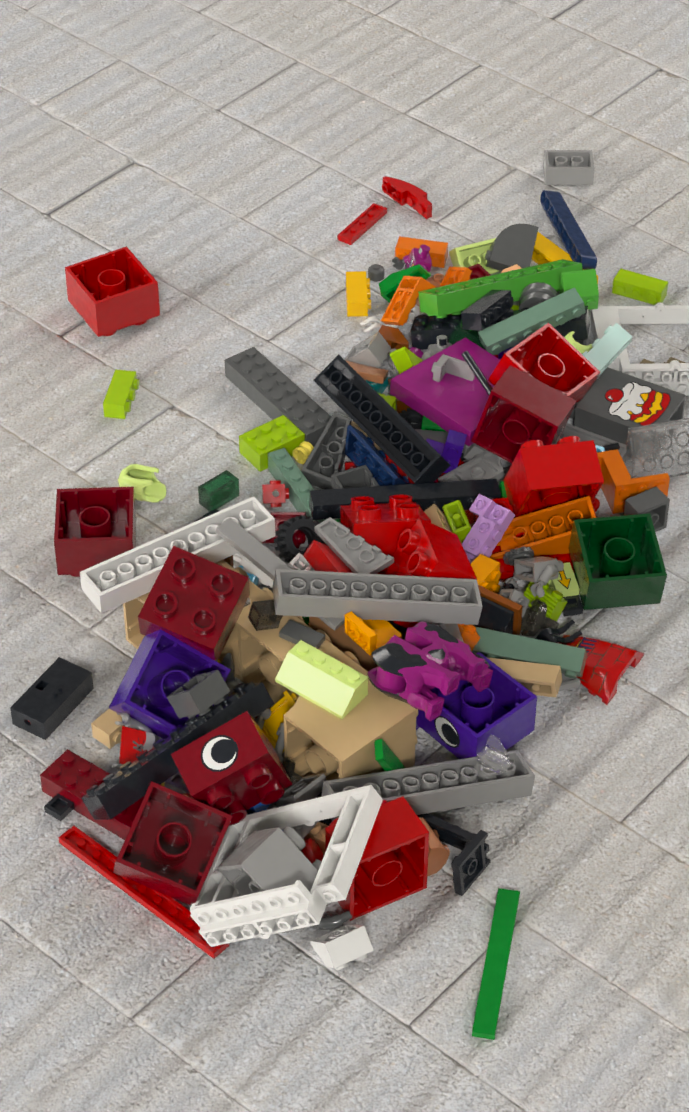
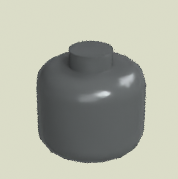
M374 264L368 268V278L371 281L378 282L384 279L385 269L383 266Z

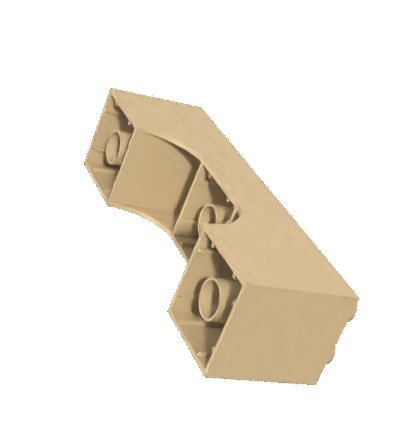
M224 559L216 562L218 565L249 577L241 567L234 569ZM249 578L250 595L219 660L221 664L226 654L231 653L235 666V677L245 684L252 681L254 683L262 682L274 702L272 706H274L285 696L283 694L285 690L293 693V691L275 682V678L288 651L296 645L280 638L279 632L289 620H293L308 628L311 627L304 623L302 616L276 615L272 591L266 587L260 589ZM149 593L123 604L126 640L137 649L145 636L140 634L138 615ZM316 630L325 635V641L318 650L368 677V671L360 666L354 654L349 651L343 653L332 644L329 636L324 631ZM369 679L368 695L343 719L298 695L299 697L294 706L284 714L285 771L296 781L302 777L323 773L326 776V781L385 772L375 760L374 742L378 739H383L406 768L415 766V745L417 744L416 717L418 716V709L413 708L408 703L388 697L376 689Z

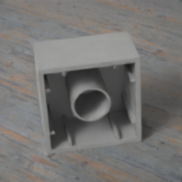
M287 826L283 831L279 827L254 831L217 869L241 896L293 885L297 880H300L310 892L321 861L316 860L312 864L301 852L306 846L304 840L294 829ZM306 927L280 933L302 932Z

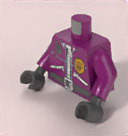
M421 245L420 248H413L410 254L404 256L402 260L398 257L393 258L392 262L395 264L392 266L401 270L404 264L405 269L420 264L430 273L432 266L429 254L430 247Z

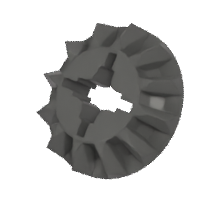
M517 547L514 550L511 549L510 552H506L503 560L505 564L514 566V559L533 557L534 552L531 547Z

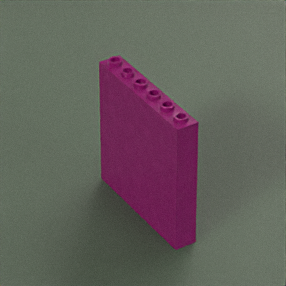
M465 337L392 378L390 394L439 425L446 432H449L450 429L467 434L465 444L470 446L474 444L471 441L489 395L476 376L473 381L446 373L441 381L437 382L433 380V372L431 371L434 362H437L443 354L465 361L461 354L468 351L488 381L500 359Z

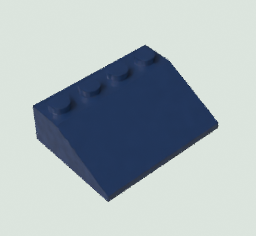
M347 426L345 455L356 467L366 465L379 486L410 484L409 480L398 472L397 467L386 459L383 451L378 450L374 446L371 438L366 437L353 426Z

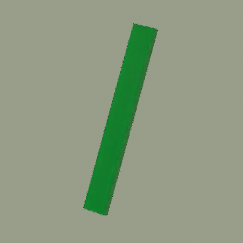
M498 888L472 1037L495 1040L520 891Z

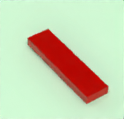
M373 203L337 235V240L352 245L387 214V208Z

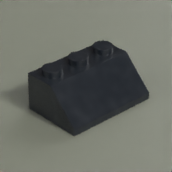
M480 596L483 607L479 623L474 626L513 634L514 612Z

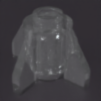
M491 734L486 742L490 747L484 746L481 752L476 755L478 757L477 761L481 764L476 763L472 773L477 776L500 775L502 772L505 773L510 766L511 761L508 760L509 755L499 738Z

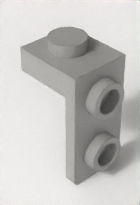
M444 354L437 362H434L431 370L433 372V380L440 382L446 373L473 381L475 378V374L467 362Z

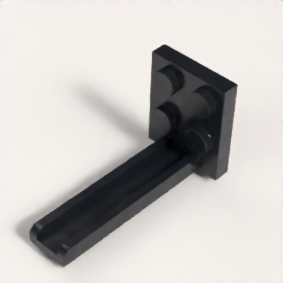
M427 813L417 815L419 818L425 819L432 830L435 829L438 832L440 841L462 850L458 856L454 857L451 867L453 870L455 893L463 896L491 863L490 859L486 856V853L490 851L489 844L485 843L488 833L480 830L477 834L471 833Z

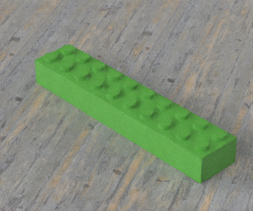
M562 259L418 291L420 312L427 313L428 316H436V318H445L447 314L459 315L491 290H511L513 300L519 301L523 289L529 284L536 282L546 283L558 292L560 291L561 273L582 270V263Z

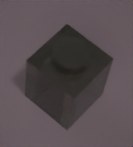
M274 599L252 602L248 619L256 631L278 628L283 615L275 614Z

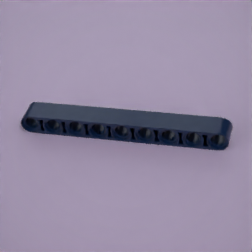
M543 190L540 197L541 205L572 261L582 263V269L584 270L596 269L597 257L561 193Z

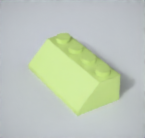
M496 238L457 247L449 251L453 267L468 268L479 263L489 274L501 272L487 267V260H485L486 252L490 250Z
M302 640L288 651L275 678V682L341 719L368 695L367 676Z

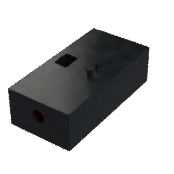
M58 657L10 707L12 724L46 740L94 689L92 672Z

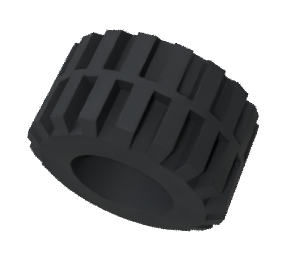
M301 515L280 524L279 530L275 532L277 538L274 539V543H277L275 550L280 551L278 556L280 558L284 557V561L289 563L298 553L304 555L313 540L326 545L314 531V527L319 522L317 520L313 521V518L310 516ZM295 530L302 531L307 537L308 545L305 551L298 550L293 543Z

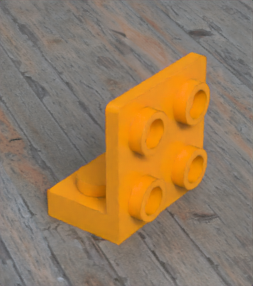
M352 611L345 614V633L368 655H371L375 649L389 642L392 636L396 635L402 638V634L388 621L362 620Z

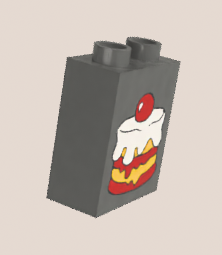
M607 367L601 376L594 381L585 396L575 404L569 418L574 419V426L630 446V451L627 455L652 464L683 423L686 395Z

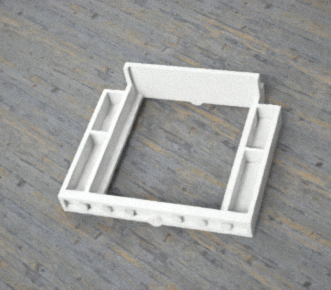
M657 303L655 306H598V309L591 310L590 315L594 341L598 338L601 339L605 335L604 331L610 325L613 327L616 323L620 326L621 324H689V305L665 306L663 303ZM625 348L608 366V368L689 396V363H679V361L673 360L670 363L630 364L627 348Z
M368 785L249 814L239 823L229 826L196 903L191 905L189 910L191 912L190 916L200 927L199 933L206 942L213 947L256 937L268 939L271 934L319 925L327 903L346 900L383 801L374 787ZM339 816L310 892L300 880H297L293 885L241 896L217 869L254 831L276 827L282 830L287 826L295 827L303 824L313 826L316 821Z

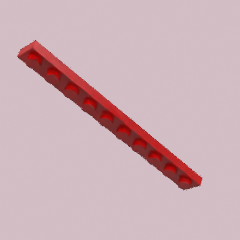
M76 826L71 827L58 837L59 843L213 959L229 947V943L211 947L199 933L200 927L190 916L191 912L173 898L113 873L117 857Z

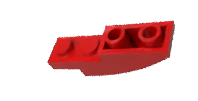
M387 176L383 177L382 191L401 206L408 204L426 219L432 217V203L427 200L428 193L403 180Z

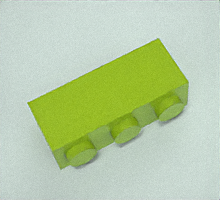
M620 268L613 279L612 293L656 305L657 303H662L667 296L668 281Z
M115 369L103 402L104 417L125 419L127 413L131 411V401L135 400V390L139 389V379H137L136 371Z

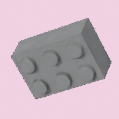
M544 150L543 170L545 185H593L595 168L592 150Z

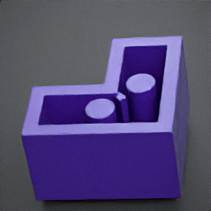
M449 429L445 444L427 438L426 441L451 465L444 473L457 468L467 434Z

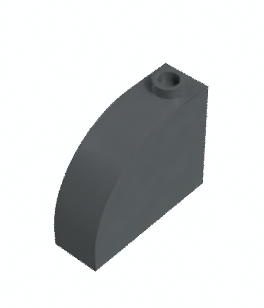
M514 224L505 228L494 240L490 250H487L485 260H487L486 266L499 271L516 264L521 268L530 267L539 227L530 224Z

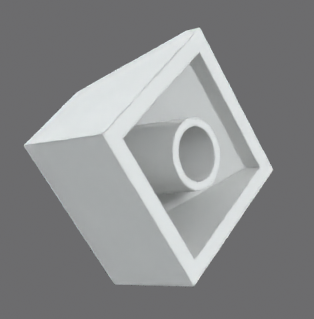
M347 923L310 940L312 947L326 967L336 970L347 967L348 962L354 959L355 961L368 957L367 953L374 951L364 925Z

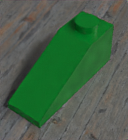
M420 264L392 273L379 283L381 296L390 303L403 276L422 277L426 280L431 274Z

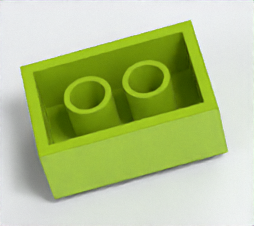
M282 415L239 435V453L261 472L268 468V453L285 448L292 457V451L305 441V434L287 417Z

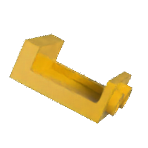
M285 690L283 692L285 696L270 708L271 716L264 720L265 723L262 731L274 749L279 737L277 730L280 724L284 722V714L294 706L299 697L295 692L290 693Z

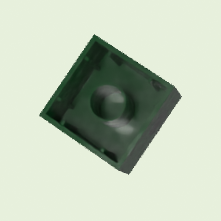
M650 513L574 520L569 552L584 610L660 604L667 573Z

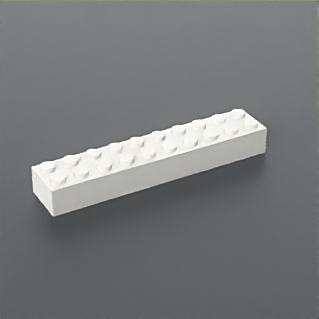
M253 496L81 571V588L97 609L104 613L149 593L173 546L216 563L239 553V551L215 532L216 528L228 518L234 520L260 543L275 537V518Z

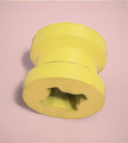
M303 441L299 447L292 451V455L298 463L305 464L314 447L311 443Z

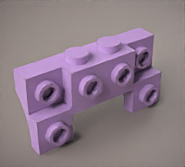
M478 494L469 509L479 517L462 543L470 564L479 554L486 557L492 555L496 545L502 539L503 534L515 517L511 510L496 504L493 500L481 494Z

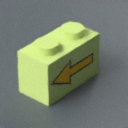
M570 562L563 563L564 569L562 572H558V578L548 581L549 588L562 593L563 597L579 595L580 589Z

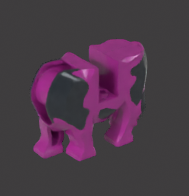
M420 621L416 626L407 628L405 640L394 635L389 642L371 653L372 659L378 667L368 671L367 675L376 689L388 697L408 703L413 708L424 711L426 719L432 721L441 715L445 699L438 697L430 689L439 688L441 693L447 696L458 689L460 680L472 683L474 688L481 692L489 687L493 670L489 669L490 665L483 657L471 651L469 645L459 641L437 625Z

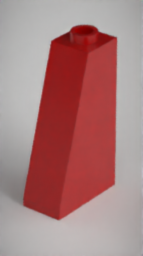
M313 540L303 555L315 571L353 573L328 545Z

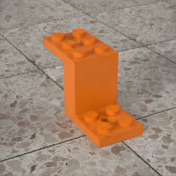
M449 266L440 286L467 281L470 279L472 270L467 267ZM403 276L381 322L388 325L403 326L408 320L411 309L416 304L420 306L418 291L436 287L422 277Z
M618 449L597 452L604 479L601 489L613 514L624 512L626 499L654 487H657L668 497L670 481L668 473L631 478Z

